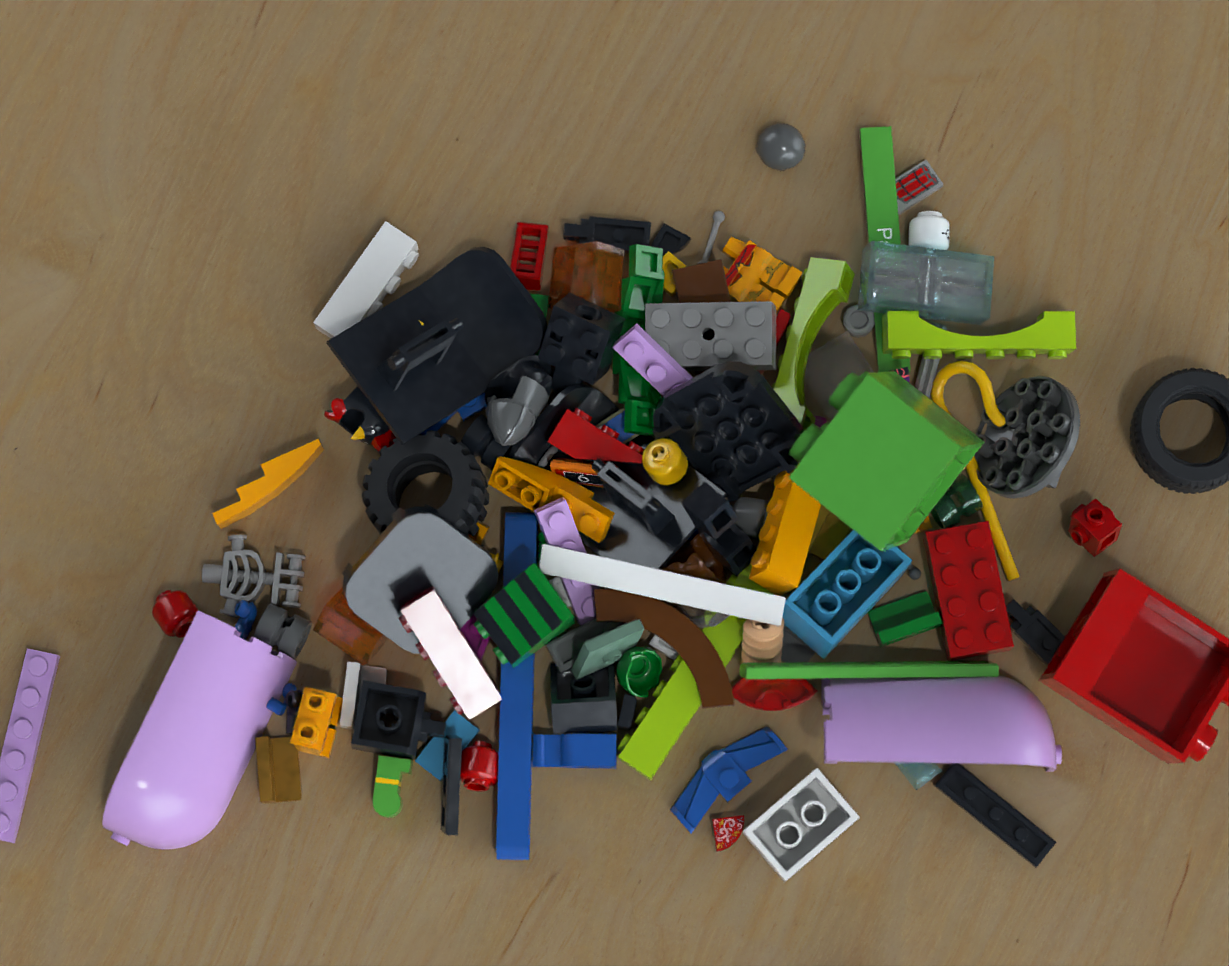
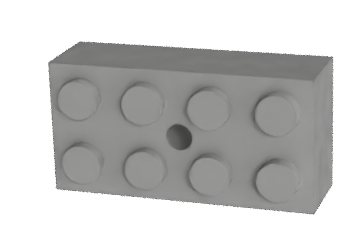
M772 301L645 304V332L686 371H706L717 364L727 361L743 362L753 366L756 370H776V306ZM714 330V338L712 340H705L706 333Z

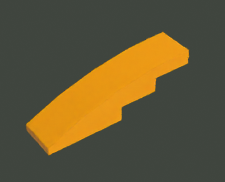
M316 439L260 464L265 476L237 488L236 490L241 500L212 513L219 528L223 529L252 514L289 487L324 451L320 440Z

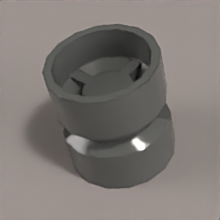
M271 603L265 609L257 625L254 638L271 647L276 645L278 652L296 659L308 638L312 622L296 614L289 617L287 610Z

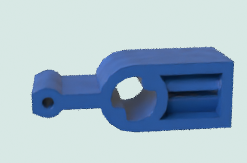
M533 734V767L617 769V735Z

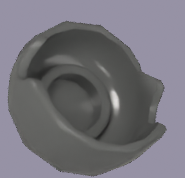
M777 123L766 127L758 136L756 152L767 167L784 171L794 168L803 159L806 145L802 135L795 127L785 123Z

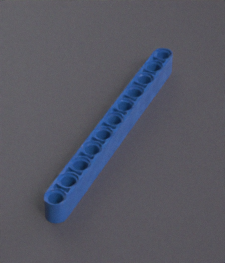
M506 512L503 588L534 563L537 565L538 520L535 513ZM535 653L515 668L509 662L505 665L501 663L500 694L502 700H500L497 860H529Z

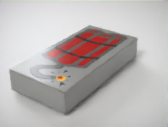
M924 160L896 178L898 216L943 187L944 184L927 160Z

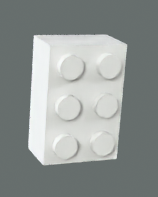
M816 768L743 831V835L785 883L860 817L821 771Z

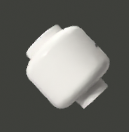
M922 211L910 221L909 247L912 251L919 253V257L936 259L938 254L945 252L949 248L950 224L947 219L943 218L942 213Z

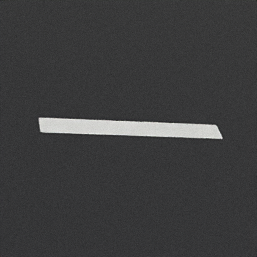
M547 544L542 545L539 569L544 574L781 626L785 597Z

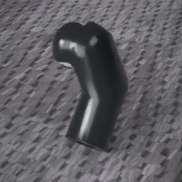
M302 690L289 691L285 697L287 704L286 734L293 733L303 695Z

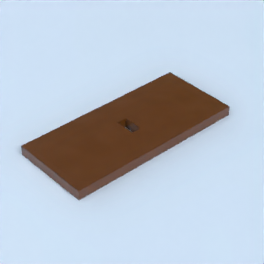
M722 259L672 270L679 303L731 302ZM714 330L707 332L704 339L712 340L715 335ZM695 371L696 376L699 375V374H701V373H703V372H705V371Z

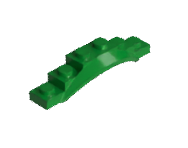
M640 244L629 246V277L622 279L621 310L614 312L625 318L620 337L636 323L645 331V304L663 303L665 273L662 269L663 248ZM615 351L612 374L619 375L618 403L625 404L624 433L654 436L652 432L654 428L653 415L661 399V394Z

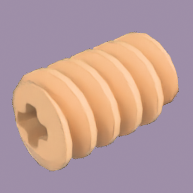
M783 618L781 626L750 619L744 622L741 664L781 662L784 630Z

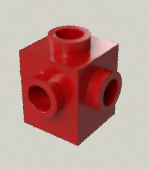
M1095 498L1087 505H1079L1072 512L1068 532L1077 545L1083 546L1093 557H1096L1117 541L1122 523L1115 518L1113 511L1109 507L1103 506Z

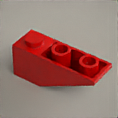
M578 408L574 412L566 410L547 441L574 459L596 460L600 458L603 461L643 464L642 456L645 449L630 441L628 446L618 441L619 433L604 424L601 429L592 425L590 421L593 417Z

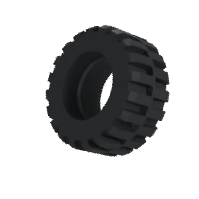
M428 430L426 435L420 433L403 445L395 438L393 439L395 444L389 448L384 445L378 451L380 454L379 459H372L368 465L371 474H366L363 479L362 485L366 491L362 493V500L366 506L365 512L380 535L393 522L394 519L391 515L400 508L401 495L406 486L418 476L433 472L446 474L453 480L451 493L447 501L437 510L438 513L467 536L469 534L474 536L478 532L477 522L478 520L484 521L487 514L483 505L489 504V493L486 489L488 483L477 460L466 445L462 442H457L455 437L447 433L443 434L441 438L438 431Z

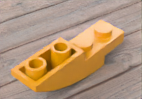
M501 456L497 458L488 482L490 486L533 512L535 509L563 497L567 501L577 530L598 543L605 539L615 514L592 500L594 492L554 472L515 459Z

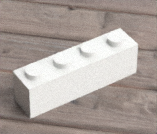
M385 221L313 322L316 329L331 339L383 308L382 300L387 293L393 294L401 282L399 276L404 269H410L419 257L417 242Z

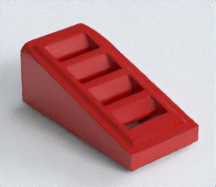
M517 223L510 268L526 290H541L549 230L548 225ZM523 236L540 237V241L524 240ZM521 248L536 249L538 252L521 251ZM520 261L536 262V265L520 264Z

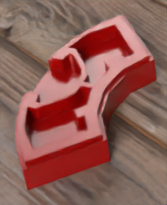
M742 677L732 687L733 699L747 707L762 711H782L797 707L818 692L806 679H745Z

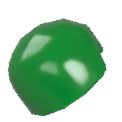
M633 647L627 650L620 658L616 667L618 682L631 695L642 698L648 697V691L660 684V674L663 668L661 657L650 647Z

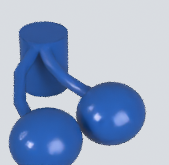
M288 683L283 687L282 694L284 698L289 691L297 690L293 683ZM272 697L268 701L266 708L282 716L287 708V704L285 701L282 703Z

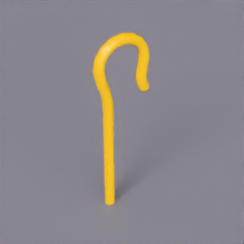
M966 361L952 362L939 370L933 381L930 394L931 400L951 415L944 403V386L953 375L967 374L975 379L980 387L984 409L989 419L997 427L1005 425L1006 419L998 410L992 383L984 370L976 364ZM974 455L967 464L966 470L984 519L989 521L992 540L1009 582L1020 578L988 490L977 476L976 471L980 472Z

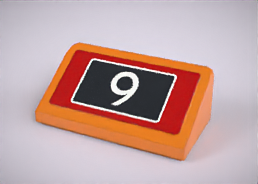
M557 457L550 462L551 472L579 485L603 487L597 476L598 473L592 469L593 461Z

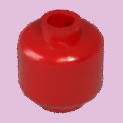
M167 590L156 598L152 615L164 634L170 637L182 638L186 636L198 608L186 592L182 590Z
M477 741L473 743V746L466 747L461 751L460 781L464 783L463 786L466 789L483 792L489 790V787L497 783L499 753L492 749L491 744Z

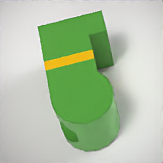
M379 756L373 795V807L379 815L393 818L401 812L403 807V800L400 796L402 774L412 773V760Z

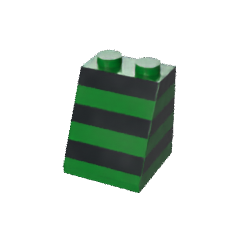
M534 563L474 612L478 621L473 625L484 640L490 636L497 645L492 650L501 663L505 665L509 662L515 668L575 623L572 612Z

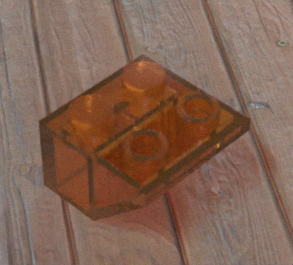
M599 241L555 247L548 308L553 310L554 305L571 292L610 312L618 311L624 250Z
M342 588L325 604L313 628V631L364 666L377 654L388 639V637L353 612L347 604Z

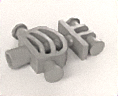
M240 534L228 536V541H231L232 551L224 552L223 565H203L202 582L221 584L220 595L226 598L224 609L219 611L221 614L238 618V615L235 614L237 603L241 600H246L248 603L255 602L262 593L265 584L273 585L272 604L279 606L281 591H286V598L282 602V606L301 607V603H298L299 592H303V586L297 585V579L304 578L305 572L301 571L302 561L306 560L304 555L287 554V559H290L289 570L283 569L284 554L276 552L274 573H266L261 557L253 550L244 549V540L247 539V535ZM237 558H242L245 571L240 570ZM248 558L256 560L259 567L258 572L252 571ZM282 576L290 577V584H283ZM239 582L243 583L240 590L235 595L234 593L238 588ZM251 584H257L253 592L246 595Z

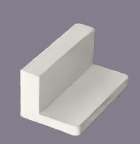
M347 662L340 726L342 728L354 729L363 680L386 684V668L362 666L361 663Z

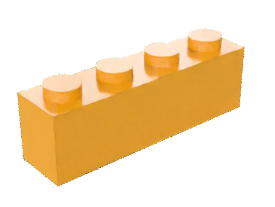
M786 470L778 473L774 480V493L766 508L768 513L765 524L759 532L760 541L757 551L751 559L752 569L749 576L750 580L777 596L784 595L798 588L821 507L820 502L789 478L793 471L788 474Z

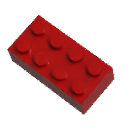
M989 521L925 532L923 542L936 608L942 620L940 628L947 661L1010 651L1014 647Z

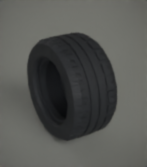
M1186 368L1174 373L1171 372L1167 376L1162 377L1141 398L1130 423V444L1140 468L1142 467L1145 474L1147 473L1150 479L1153 478L1157 484L1159 483L1162 487H1167L1168 490H1175L1178 493H1203L1224 485L1229 481V378L1227 379L1223 374L1220 375L1215 371L1203 370V368H1190L1189 370ZM1179 400H1197L1212 407L1220 415L1225 426L1226 442L1221 455L1206 463H1189L1174 456L1166 448L1160 436V419L1164 409Z

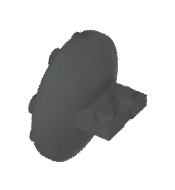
M1049 377L1022 378L996 398L998 410L1006 419L1005 425L1002 427L995 426L984 409L981 415L982 420L976 436L984 441V444L975 454L980 472L976 471L979 480L987 489L995 494L1014 499L1032 495L1044 487L1056 488L1061 472L1074 451L1080 430L1079 406L1074 395L1066 386ZM987 423V428L985 434L983 435L981 434V432L984 428V425Z

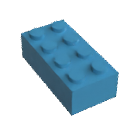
M853 530L785 600L782 616L784 625L824 659L903 576L913 560L897 546L881 552Z

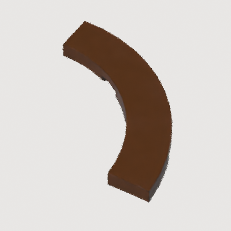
M594 589L597 622L627 624L636 619L640 620L645 630L666 642L685 661L697 684L702 709L735 706L729 677L719 654L705 634L688 617L655 598L616 589Z

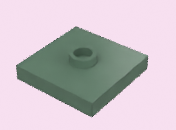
M636 619L585 641L571 670L576 680L618 662L627 650L636 647L645 629L641 621Z

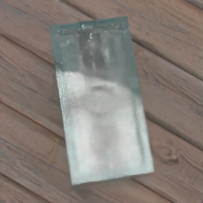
M871 241L862 249L858 310L884 314L887 311H919V318L981 325L990 318L994 256Z

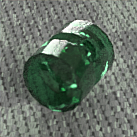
M961 473L930 514L941 529H946L960 523V516L970 517L983 509V504L971 482ZM954 494L960 504L959 507L956 506L951 495Z

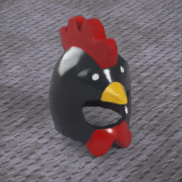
M358 386L346 399H333L331 401L332 411L327 410L324 413L327 419L336 422L353 435L351 437L352 440H360L366 445L372 444L377 451L384 445L388 448L395 444L393 441L396 438Z

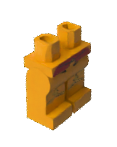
M731 237L722 250L723 254L734 260L729 269L724 267L731 302L772 301L776 306L777 314L803 274L802 271L793 266H788L766 250L758 247L751 240L746 244L741 240Z
M305 687L290 744H293L298 751L330 759L337 730L329 728V725L338 727L343 698L337 697V694Z

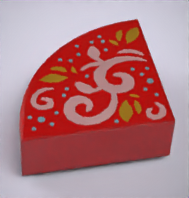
M744 815L712 819L716 852L729 848L738 840L744 827Z

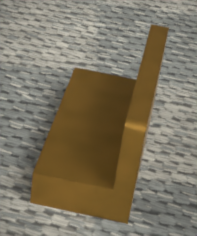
M822 504L808 553L825 560L846 538L851 527Z
M255 737L260 802L269 804L300 801L302 799L299 751L293 744H290L291 737Z

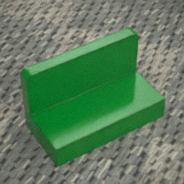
M926 591L868 612L880 648L939 628L942 625L939 612H935L930 596Z

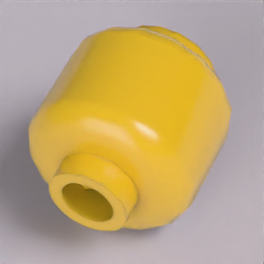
M661 438L654 440L648 444L643 452V467L653 481L658 484H675L683 478L687 471V457L679 445L671 439Z

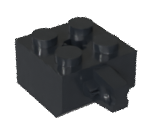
M363 680L351 747L355 750L415 760L418 742H426L427 736L444 738L446 723L430 720L431 713L424 712L427 699L426 692ZM386 714H393L394 720L398 722L396 725L392 723V727H385V723L381 718L384 717L386 719Z

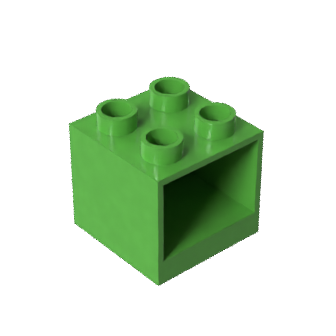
M865 371L860 376L851 372L835 389L828 401L830 405L839 411L830 423L826 422L821 428L812 424L803 432L791 448L789 455L796 459L799 465L789 478L882 552L909 541L981 448L984 441L895 371L876 373Z

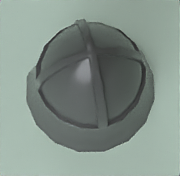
M527 376L522 377L512 399H497L494 395L487 398V424L497 443L503 446L514 445L525 438L531 427L535 424L540 412L547 405L549 397L545 388L537 381Z

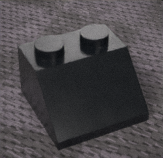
M551 663L553 734L617 731L614 664L576 680L571 671L572 667L559 673L555 664Z

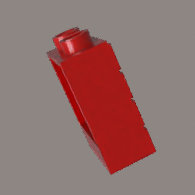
M1119 568L1105 572L1038 681L1168 764L1185 763L1186 759L1190 757L1194 761L1199 762L1208 753L1218 735V729L1210 725L1209 721L1221 702L1229 707V638Z

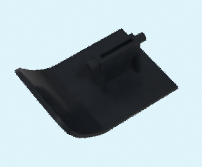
M474 247L456 257L415 289L331 338L326 344L401 445L485 393L489 382L525 356L536 355L543 343L547 330V320L541 308L505 260L495 250L487 247Z
M578 383L568 386L537 417L527 436L513 445L509 458L537 466L547 450L553 446L547 441L567 409L574 412L578 408L593 417L590 423L594 426L620 409L591 385ZM638 435L631 441L645 449L648 444L656 439L652 436ZM558 449L544 469L551 471L550 462L557 457L574 458ZM599 458L592 464V469L598 473L597 476L603 487L581 486L594 492L592 500L615 514L605 539L600 543L580 531L578 532L582 543L598 556L661 570L697 530L681 502L704 481L723 497L727 495L690 465H688L687 471L681 480L675 484L661 485L653 481L643 467V464L603 461Z

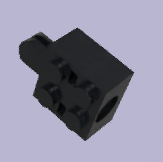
M571 292L554 305L538 356L539 360L555 367L552 375V390L557 395L568 386L578 383L583 384V381L594 385L609 371L615 352L613 345L619 339L625 318Z

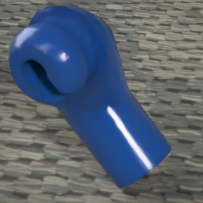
M246 600L239 601L235 606V614L240 617L234 628L241 632L240 638L244 640L247 639L258 612L256 605L253 602L248 603Z

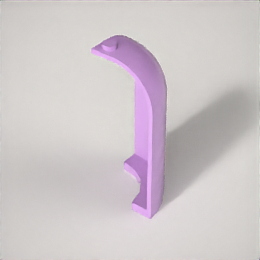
M198 610L109 794L103 815V827L113 832L110 838L127 846L132 840L146 847L166 850L191 845L210 833L224 815L256 749L255 737L262 736L273 714L272 711L266 708L268 701L272 697L277 700L280 699L283 687L288 683L297 661L282 652L278 653L272 650L270 645L254 637H251L249 642L240 638L241 632L237 631L236 628Z
M1004 676L821 678L823 715H830V720H825L824 763L1017 764L1046 767V772H1053L1057 769V764H1061L1062 748L1061 745H1055L1053 727L1045 707L1033 692L1013 679Z

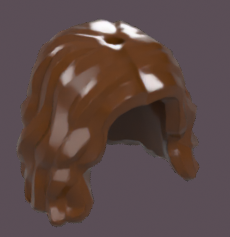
M699 533L687 546L681 547L661 569L722 584L727 582L726 570L713 557Z

